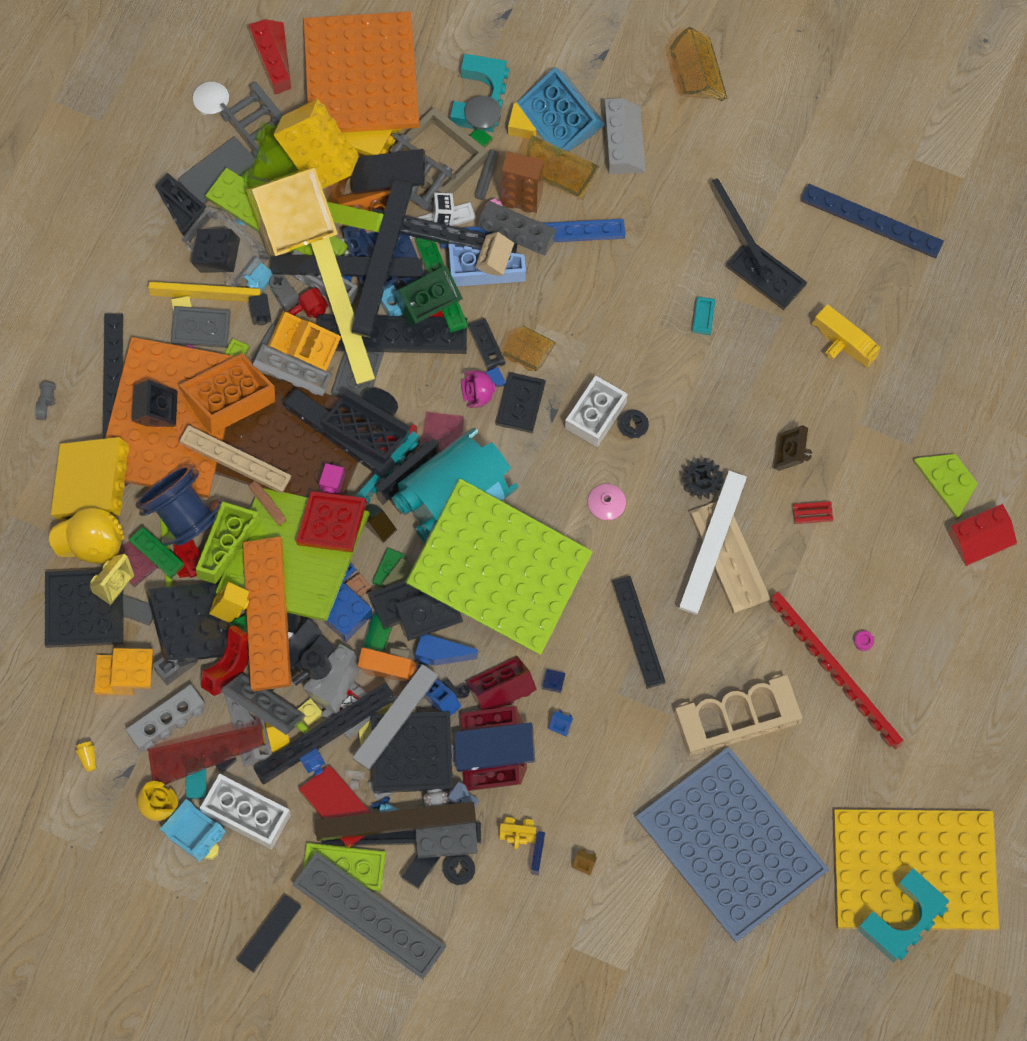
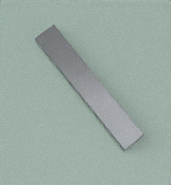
M422 664L353 756L354 761L367 770L371 769L439 676Z

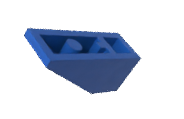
M425 635L420 638L415 653V660L424 666H429V664L433 666L478 658L477 649L431 635Z
M438 679L424 696L438 712L450 711V716L462 707L454 692Z

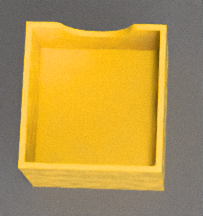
M305 168L246 189L268 255L277 256L300 246L337 235L315 168Z

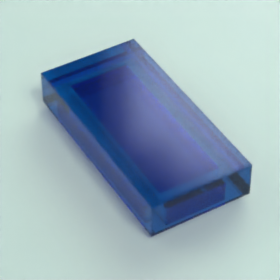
M537 832L531 868L532 875L539 876L545 832Z

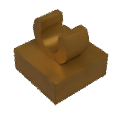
M585 848L578 850L572 868L591 875L597 860L596 853L592 855L586 853Z

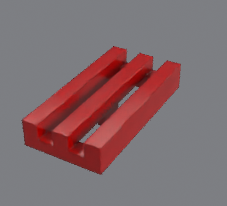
M832 502L793 504L795 524L833 522ZM828 514V516L798 518V516Z

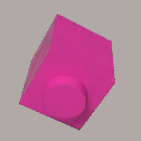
M325 463L319 482L320 490L323 493L340 495L346 476L344 467Z

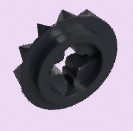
M638 410L626 411L619 419V430L623 436H627L630 439H639L646 434L649 428L648 418ZM631 419L632 421H634L635 424L638 423L636 431L635 429H633V427H629L631 425Z
M467 855L450 856L444 863V876L450 883L457 886L466 885L473 879L475 864ZM459 862H461L462 869L467 871L461 872V875L458 877L457 871L453 869L457 868Z

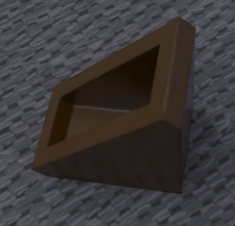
M371 504L365 508V511L370 513L365 526L384 543L397 531L396 527L382 509Z

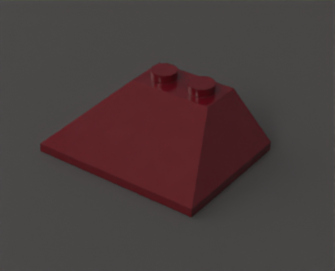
M517 706L461 713V731L523 724ZM527 763L463 771L464 785L468 791L521 785L527 770Z

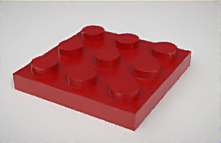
M311 491L296 539L297 545L353 553L367 505L366 498Z

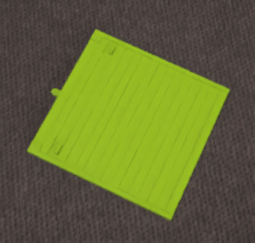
M263 488L283 513L286 522L282 525H277L255 497L250 510L259 513L260 523L246 542L281 537L283 539L287 613L327 621L370 513L369 511L364 512L353 553L299 546L296 543V539L309 498L285 492L281 494ZM243 547L225 570L216 594L228 582L246 590Z

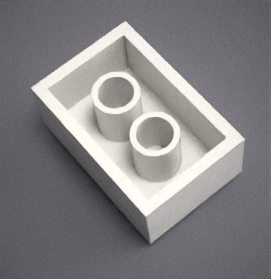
M595 375L567 417L565 429L598 447L626 405L628 394Z

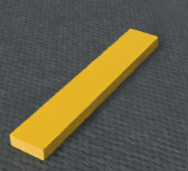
M149 282L148 286L150 296L181 298L190 296L192 299L249 302V297L262 295L261 289L163 282Z

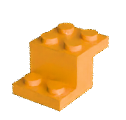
M283 311L268 346L326 371L341 336Z
M113 648V655H97L95 695H134L135 689H151L153 649Z

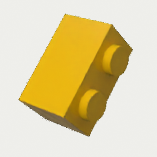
M228 582L215 596L209 614L231 623L235 617L238 618L242 609L245 610L249 604V599H247L249 591Z

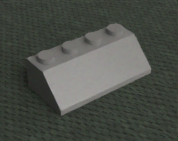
M624 98L605 99L604 114L609 174L645 173L641 107Z

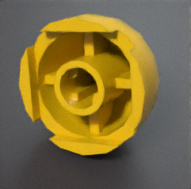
M158 781L146 783L140 790L137 798V806L141 814L147 819L157 822L166 820L174 813L178 806V798L171 788L169 790L163 787L165 784Z

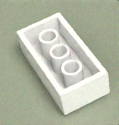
M221 774L218 775L200 807L201 812L207 817L271 850L291 816L289 809Z

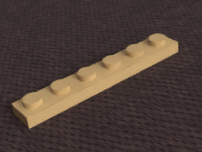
M189 425L180 439L179 444L283 494L291 479V475Z

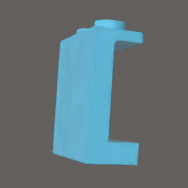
M187 799L160 828L169 840L198 862L209 854L210 849L222 839L226 832L218 822L212 821L196 809Z

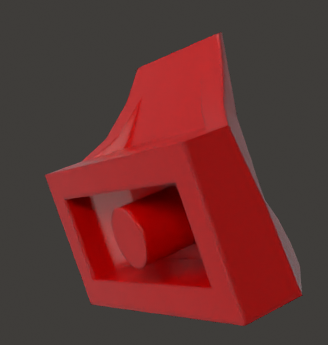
M193 540L180 546L174 544V555L184 563V567L177 573L179 578H193L197 576L196 567L201 554Z

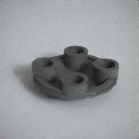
M477 96L467 103L465 116L467 121L475 126L477 130H484L500 120L501 108L494 98Z

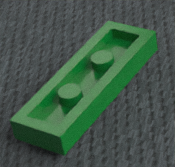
M144 527L129 539V542L170 579L184 567V563Z

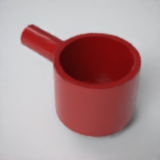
M313 288L303 293L298 299L299 304L287 313L295 316L304 310L307 317L317 318L318 314L323 315L326 312L328 303L320 290Z

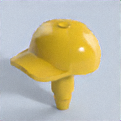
M96 508L77 512L72 518L57 524L49 532V542L55 554L60 557H77L84 562L95 564L106 563V561L116 556L125 537L122 535V525L119 524L118 519L109 512Z

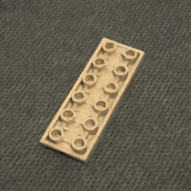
M718 501L690 511L702 542ZM733 515L714 569L735 614L770 600V597Z

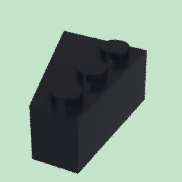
M167 173L155 187L187 241L211 215V212L206 205Z

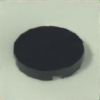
M369 388L362 396V399L393 417L398 410L396 399L383 389Z

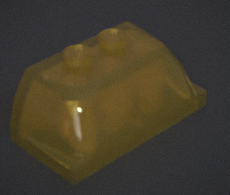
M688 27L675 38L670 46L673 60L672 65L676 71L677 83L682 94L701 99L716 98L720 101L726 100L728 97L711 38L692 27Z
M533 135L523 153L525 156L544 160L543 182L582 200L599 168L598 165Z

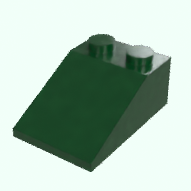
M447 265L392 292L408 325L416 324L463 299Z

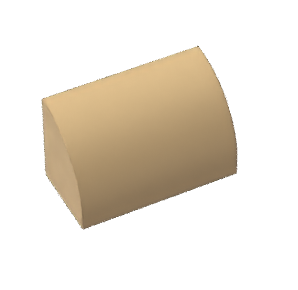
M499 232L486 235L476 268L487 274L504 275L514 242Z

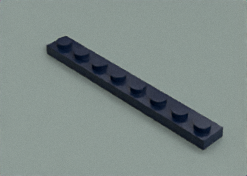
M808 184L801 198L803 203L935 259L944 243V240L812 184Z

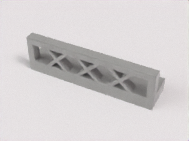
M225 695L243 766H250L256 761L266 760L272 756L264 721L256 715L255 718L251 717L246 708ZM254 727L259 730V737L254 733ZM259 745L264 748V755H260Z

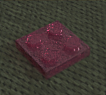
M427 412L422 444L434 438L439 443L440 452L462 435L464 417Z

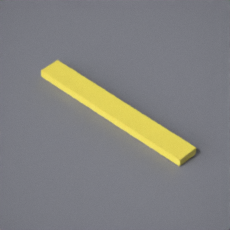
M326 238L312 242L311 246L356 384L375 380L362 337L352 334L355 316L330 239Z

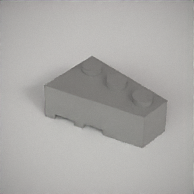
M342 644L328 658L332 665L330 673L319 680L310 678L303 687L309 698L333 714L340 712V706L348 696L346 693L350 685H353L360 669L358 667L359 659L355 652Z

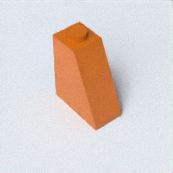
M367 648L361 649L358 667L368 676L410 682L417 672L416 663L411 659Z

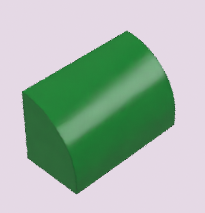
M377 614L371 617L361 649L367 648L384 653L392 627L383 630Z

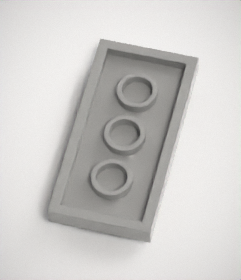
M262 344L253 363V366L262 372L273 374L278 379H284L291 382L294 386L303 387L311 393L323 396L332 375L330 372L265 344Z

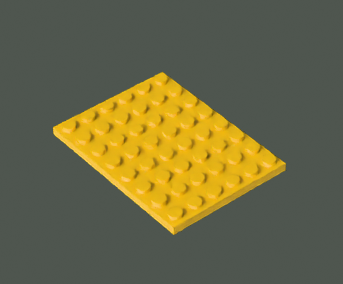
M834 810L837 929H858L873 911L894 929L909 930L915 927L919 921V910L916 904L897 887L902 879L912 869H915L949 900L947 904L949 909L942 917L937 916L933 920L935 925L930 930H999L993 811Z

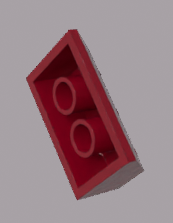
M518 656L465 680L480 710L511 705L514 701L527 697L537 690L530 670Z

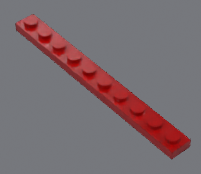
M780 592L775 593L771 599V606L774 611L780 612L784 617L785 624L796 631V636L801 642L807 644L811 655L817 656L821 661L822 668L833 675V680L839 687L842 686L848 699L852 702L854 701L859 706L858 710L864 717L867 716L871 721L872 727L877 732L880 731L884 736L885 743L889 747L892 746L895 750L900 747L904 741L903 738Z

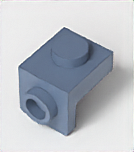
M460 782L449 792L448 799L451 804L474 802L476 807L479 803L478 798L470 795L466 786Z

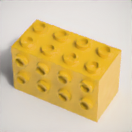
M318 99L283 115L274 133L275 138L299 171L305 168H315L322 189L352 175L359 157L358 153L348 142L347 136L340 131L336 121L328 114L325 105L321 104Z

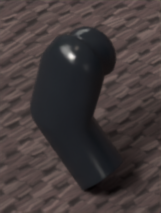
M449 679L443 682L445 686L454 692L458 699H464L469 696L470 688L467 685L455 687Z

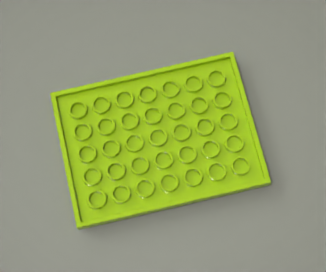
M458 479L405 583L541 655L593 551L466 481Z

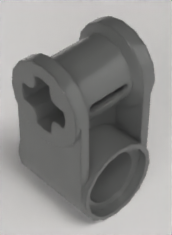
M273 274L269 280L270 290L282 309L286 311L298 303L299 295L284 275Z

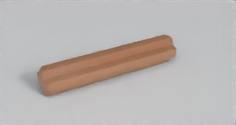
M253 481V483H250V490L277 525L285 523V516L259 482Z

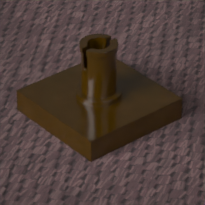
M802 425L778 434L773 469L781 471L811 459L812 455L810 454H812V451L806 449L808 427Z

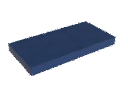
M532 722L455 732L456 770L462 772L534 763L535 746Z

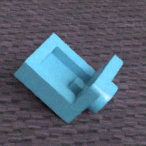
M261 262L250 276L246 274L244 278L248 280L246 284L250 288L261 289V292H263L270 284L269 280L273 274Z

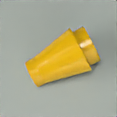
M89 741L76 745L77 750L75 752L85 772L96 770L95 746H92V742Z

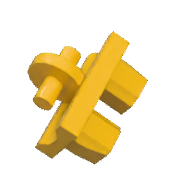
M505 817L503 824L501 823L499 840L515 843L514 849H518L519 844L535 843L536 827H534V820L525 819L522 826L515 825L514 818Z

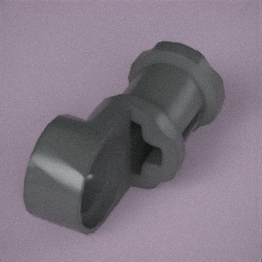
M50 382L39 384L41 395L38 403H36V420H46L47 406L55 404V399L53 398L56 385Z

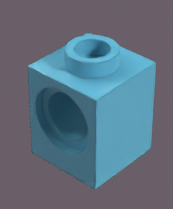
M394 285L384 290L380 304L387 316H401L403 314L392 293L397 290ZM390 302H396V303H397V304L394 305V306L389 305Z

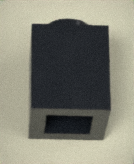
M267 294L249 297L253 325H266L272 322Z

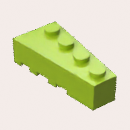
M222 502L196 567L198 579L214 584L217 583L243 547V542L248 540L259 525L260 516L258 512Z

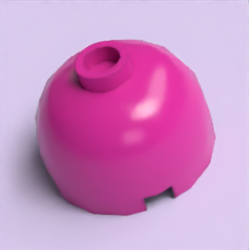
M466 371L464 375H467L466 380H462L464 401L468 400L469 403L466 406L468 408L483 407L492 399L493 393L496 390L495 383L483 371Z

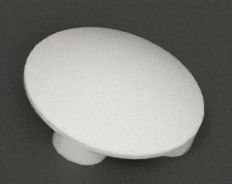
M206 82L198 86L194 91L193 103L202 115L221 112L220 104L222 103L228 107L229 93L220 83Z

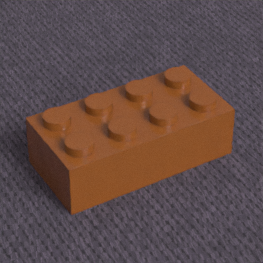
M507 151L502 168V205L507 208L522 209L527 213H537L543 194L544 160Z

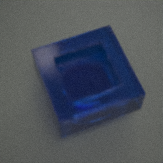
M547 669L542 689L561 693L566 673Z

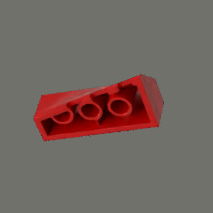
M264 19L249 24L250 37L274 95L290 90L291 81L284 22Z

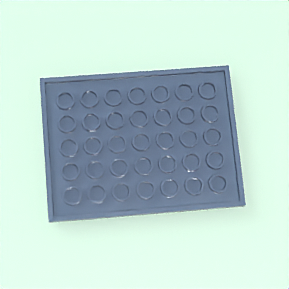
M727 747L636 816V820L735 943L830 870L730 747Z

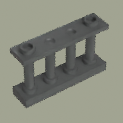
M255 81L250 85V96L230 109L224 103L220 104V115L225 122L228 121L252 150V155L257 161L260 160L265 165L267 163L265 154L280 145V143L275 138L262 148H259L255 140L273 128H277L283 114ZM258 101L261 105L260 109L238 122L234 114L249 104ZM263 115L271 117V122L251 135L244 129Z
M396 133L392 135L399 141L391 153L400 152L404 145L411 150L418 149L409 143L411 139L402 133L401 135ZM425 154V160H427L425 163V176L433 165L441 170L426 195L420 196L417 194L419 186H415L412 188L410 199L426 211L432 213L433 204L431 202L433 201L434 193L437 192L447 175L453 179L456 178V175L452 173L453 169L448 165L444 164L442 166Z

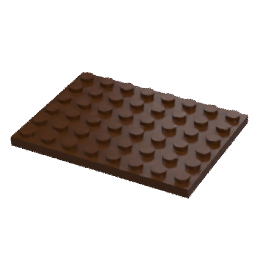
M264 375L275 386V402L227 426L223 442L291 475V479L284 492L309 498L311 491L322 492L319 482L325 463L344 467L346 476L340 495H345L358 461L296 417L282 404L295 388L328 412L341 399L323 394V396L316 395L303 387H297L292 383ZM341 407V408L339 409V410H340V414H342V413H350L348 410L344 409L343 407ZM360 417L355 418L356 423L366 422ZM351 418L342 419L345 424L352 423ZM367 427L358 428L359 434L369 433ZM220 463L217 464L215 472L217 475L247 485L255 481ZM259 483V484L262 486V488L275 491V490H273V489H271V488H269V487H267V486H265V485Z

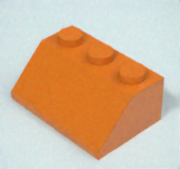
M391 190L360 194L353 193L336 198L338 204L367 211H373V208L385 211Z

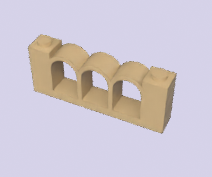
M776 675L770 678L771 680L768 681V684H756L749 690L748 695L740 691H732L724 696L722 703L715 699H705L697 706H695V703L689 704V702L679 704L674 714L689 757L801 724L803 717L788 675ZM756 693H765L770 696L778 718L759 723L751 697ZM734 700L742 702L747 709L752 726L733 731L725 705ZM705 708L715 709L721 717L726 733L707 739L699 718L701 710Z

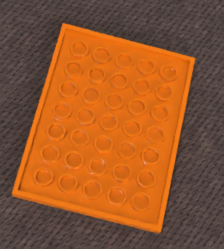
M411 11L304 18L308 103L318 99L321 104H324L328 114L336 121L342 133L420 128Z
M131 337L105 439L119 437L129 444L125 483L152 487L172 471L191 464L194 467L193 470H199V476L192 484V487L200 497H210L218 462L179 443L188 425L222 442L226 427L211 434L201 424L181 392L179 385L235 356ZM151 380L177 390L176 426L151 427L133 422L134 385Z

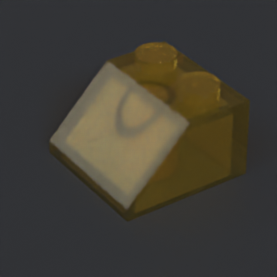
M522 326L510 336L503 356L507 357L511 362L523 365L529 371L536 372L543 366L556 342Z

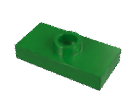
M388 548L373 580V584L385 588L382 582L402 557L406 558V555Z

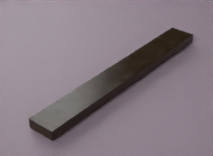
M474 802L318 819L315 820L317 841L476 823Z

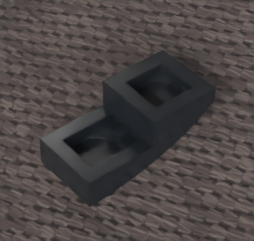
M417 854L403 874L402 880L419 890L428 874L430 875L438 863L440 857L418 858Z

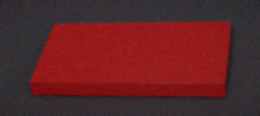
M328 766L321 774L315 776L299 788V792L322 819L371 813L331 766ZM364 836L340 838V840L349 848Z

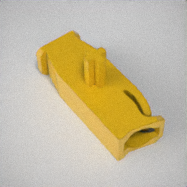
M828 304L811 323L813 326H817L820 332L833 343L825 352L829 359H834L843 350L850 357L868 368L879 355L881 346L877 345L866 333Z

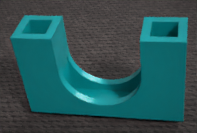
M464 53L461 78L486 83L493 91L491 98H494L499 103L502 110L503 100H501L502 94L505 95L507 84H504L505 79L509 78L510 68H507V61ZM454 101L451 121L458 127L476 130L475 126L470 124L465 116L467 103ZM499 121L493 126L485 128L484 131L494 133V128L499 125Z
M912 869L897 887L916 904L919 910L918 924L909 930H896L890 927L873 911L858 928V931L893 963L897 959L902 961L909 953L907 948L911 944L915 947L922 939L920 934L924 930L928 932L935 925L933 920L937 916L942 917L949 909L947 907L949 900L915 869Z

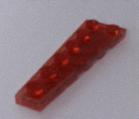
M262 724L148 749L152 781L162 782L167 785L266 745L264 727Z

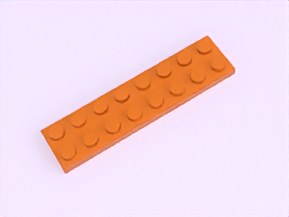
M281 537L243 542L245 587L249 591L247 597L249 599L247 624L251 690L255 692L291 686L283 539Z

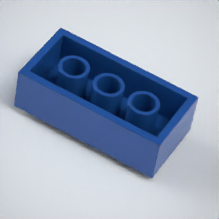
M342 582L328 620L323 622L344 642H347L372 617V608Z

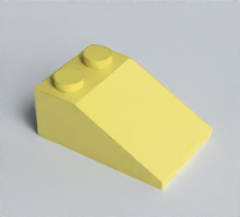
M125 554L114 556L111 560L106 561L102 572L99 575H95L90 582L92 593L109 605L114 602L134 577L130 561Z

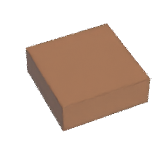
M361 573L345 583L359 597L372 590Z

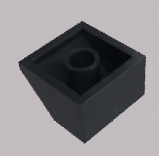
M151 380L134 385L132 421L151 427L176 426L178 391Z

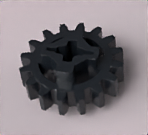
M697 458L695 464L690 461L689 467H685V473L682 475V479H684L683 486H687L686 492L692 491V497L698 494L699 499H702L703 495L709 499L710 494L715 496L716 490H721L722 486L720 484H723L724 481L721 478L723 471H718L719 465L713 466V460L708 463L707 458H704L703 462H700L699 458Z

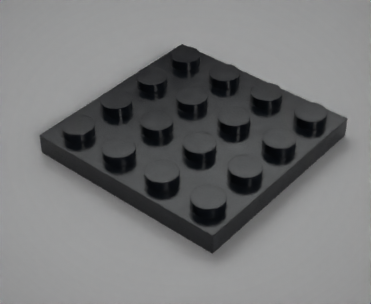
M103 569L45 572V647L124 644V589L114 602L109 605L92 593L90 588V582L93 577L99 575Z
M209 582L152 588L146 591L165 664L223 657L227 648L230 624L209 614L220 582L216 584Z
M450 711L411 713L373 765V793L453 789ZM385 714L371 715V732Z

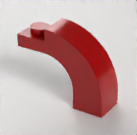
M235 625L229 627L227 648L223 657L216 665L202 671L201 688L213 696L222 693L221 691L225 685L244 672L249 662L248 634Z

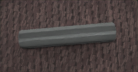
M489 151L475 193L476 199H485L499 157L498 151Z

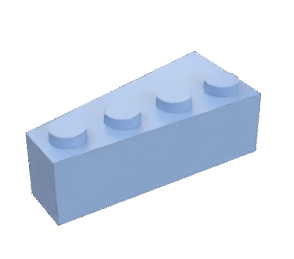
M449 244L450 271L457 287L526 281L524 254L511 253L504 275L497 276L487 274L476 268L481 250L472 249V247L468 246L463 248Z

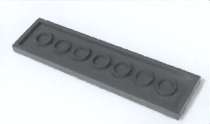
M317 852L293 883L295 888L423 980L447 947Z

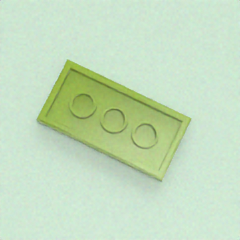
M307 843L303 870L317 852L368 890L381 892L386 859L385 851Z

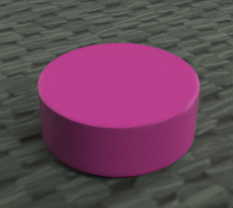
M868 631L858 632L854 639L855 647L860 651L870 650L874 644L873 635Z

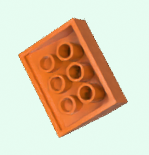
M243 353L179 385L181 392L201 424L211 434L275 402V386L260 370L253 366V363Z

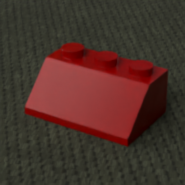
M1003 504L952 525L948 533L965 566L1017 544L1012 520Z

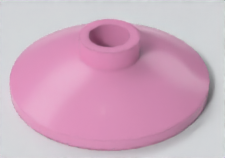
M602 484L595 487L589 494L588 507L591 513L598 519L613 520L618 518L625 510L626 498L618 487L611 484ZM608 497L611 501L605 502L604 498Z

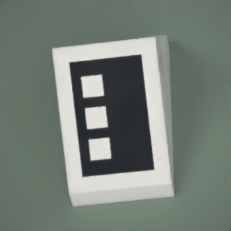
M434 193L433 222L452 226L454 217L453 193Z

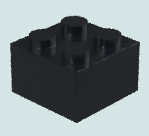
M198 229L191 263L200 273L234 272L240 238L232 229Z

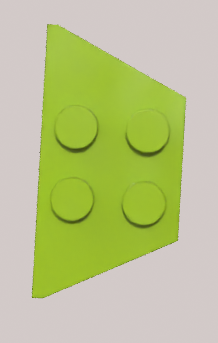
M956 454L914 459V464L954 517L958 519L978 485L976 480Z

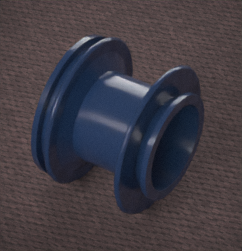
M191 464L184 465L163 477L150 487L135 504L136 508L140 509V516L156 512L167 526L169 531L161 541L163 546L174 543L176 546H180L189 542L205 531L217 518V511L222 501L215 499L204 503L192 487V484L199 476V470H193L194 467Z

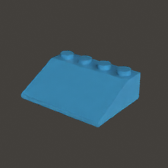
M557 67L552 69L517 102L536 130L558 157H561L592 137L605 125V122L565 72Z

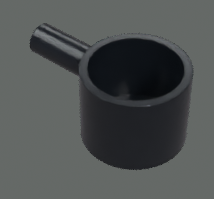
M314 647L304 652L301 657V664L305 670L293 678L292 682L297 686L308 677L319 680L330 673L332 665L322 649Z

